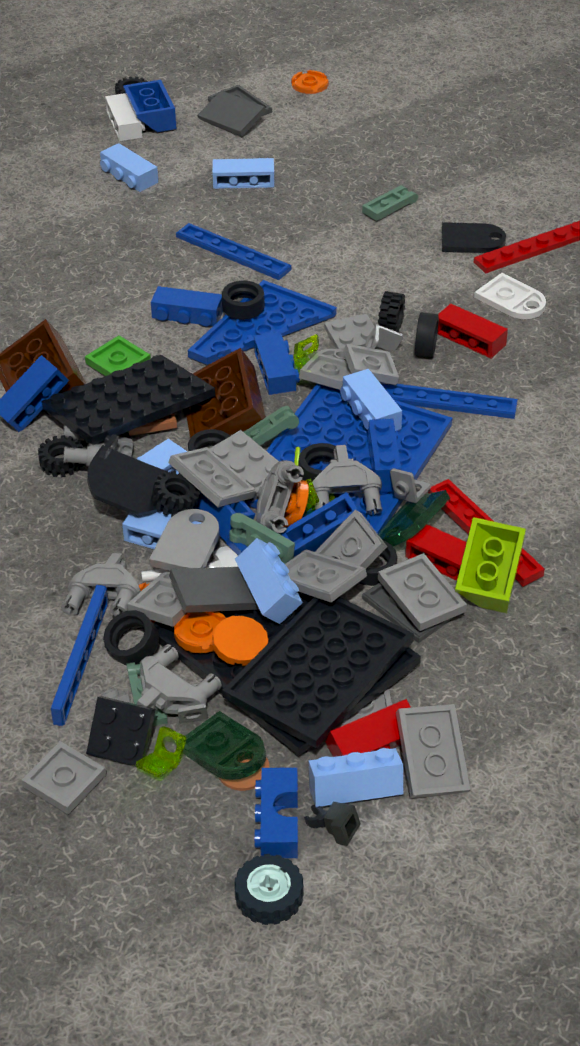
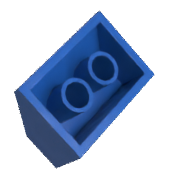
M161 80L123 86L139 120L157 132L176 129L175 107Z

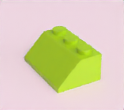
M473 517L455 592L480 608L507 613L526 529Z

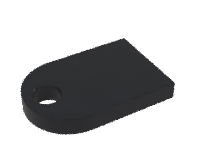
M442 222V252L486 253L502 248L506 244V233L496 225Z

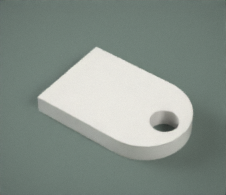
M504 273L499 274L474 293V298L518 319L538 317L544 312L546 306V299L541 292ZM528 306H535L537 308L531 309Z

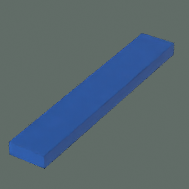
M190 223L176 232V237L277 280H280L292 270V265Z
M381 384L393 400L413 406L515 419L518 399L403 384Z
M96 585L51 706L53 725L63 726L68 718L109 604L106 586Z

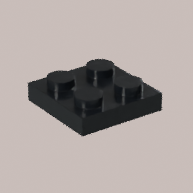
M104 696L97 697L86 754L143 767L156 709Z

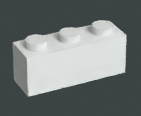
M126 93L105 96L106 111L119 141L142 138V131H145L144 122L136 117Z

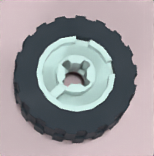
M270 854L255 856L252 860H247L243 867L237 871V877H235L234 881L236 905L242 911V915L250 918L252 922H259L262 925H276L284 920L291 919V916L299 911V906L302 905L304 896L303 876L300 874L297 865H294L288 858L285 859L280 855L273 856Z

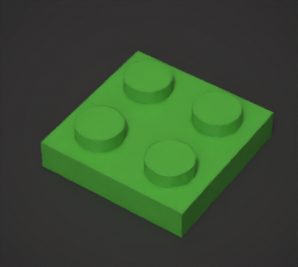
M119 335L85 356L86 364L104 376H108L116 370L129 368L134 363H142L151 359L149 353Z

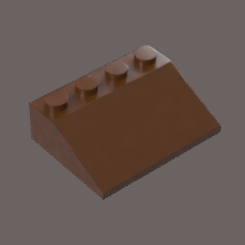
M46 319L0 353V380L6 392L41 355L69 380L58 393L71 390L74 386L86 384L62 336Z
M241 348L192 373L215 387L216 396L185 408L190 438L200 431L209 429L221 430L231 436L240 430L246 431L266 418L255 367Z

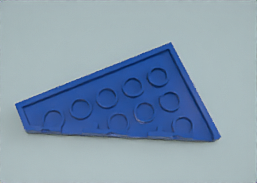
M262 280L259 285L264 290L265 308L263 312L257 317L244 320L234 319L225 315L188 349V357L206 365L211 364L239 348L243 351L253 348L254 335L281 332L282 336L334 317L337 314V307ZM243 298L240 302H248L253 299Z

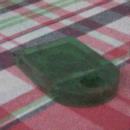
M446 490L425 494L417 503L407 501L387 522L378 535L392 546L407 541L434 517L448 502L450 496Z
M220 711L176 742L177 748L183 754L222 779L237 780L248 777L257 772L266 760V750L262 738ZM251 759L249 762L240 763L243 760Z

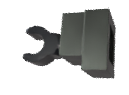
M333 801L328 811L323 810L321 806L316 807L312 805V811L317 816H305L306 824L311 828L326 827L328 833L334 835L336 843L348 846L361 824L355 805Z

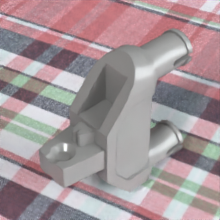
M64 425L66 439L72 436L73 440L85 441V443H88L87 449L64 447L63 463H83L89 468L102 445L105 446L104 441L92 445ZM119 437L114 450L131 457L133 449L132 439Z
M336 445L333 451L334 460H330V464L309 485V494L314 497L315 510L330 502L329 494L362 492L365 497L366 514L372 515V510H374V514L381 513L383 510L379 494L382 488L380 477L360 462L354 461L353 458L348 459L346 445Z
M279 461L271 468L264 480L263 486L259 488L257 495L259 497L256 513L257 522L276 533H282L287 529L283 527V525L288 526L284 514L294 482L301 481L302 477H299V475H304L303 469L300 466H297L292 461Z
M112 553L105 564H95L72 577L68 585L69 593L62 603L61 609L68 615H71V613L76 615L83 599L92 598L96 585H103L107 588L108 599H115L110 607V612L116 616L122 611H128L127 603L139 594L141 590L133 576L125 569L126 563L123 560V555L121 553Z
M167 644L154 656H146L140 661V678L143 692L141 693L142 697L137 701V705L156 710L160 709L166 714H178V708L206 704L207 699L219 690L222 684L217 676L211 681L214 674H208L198 685L192 686L166 667L179 657L177 650L174 647L171 648L170 644Z

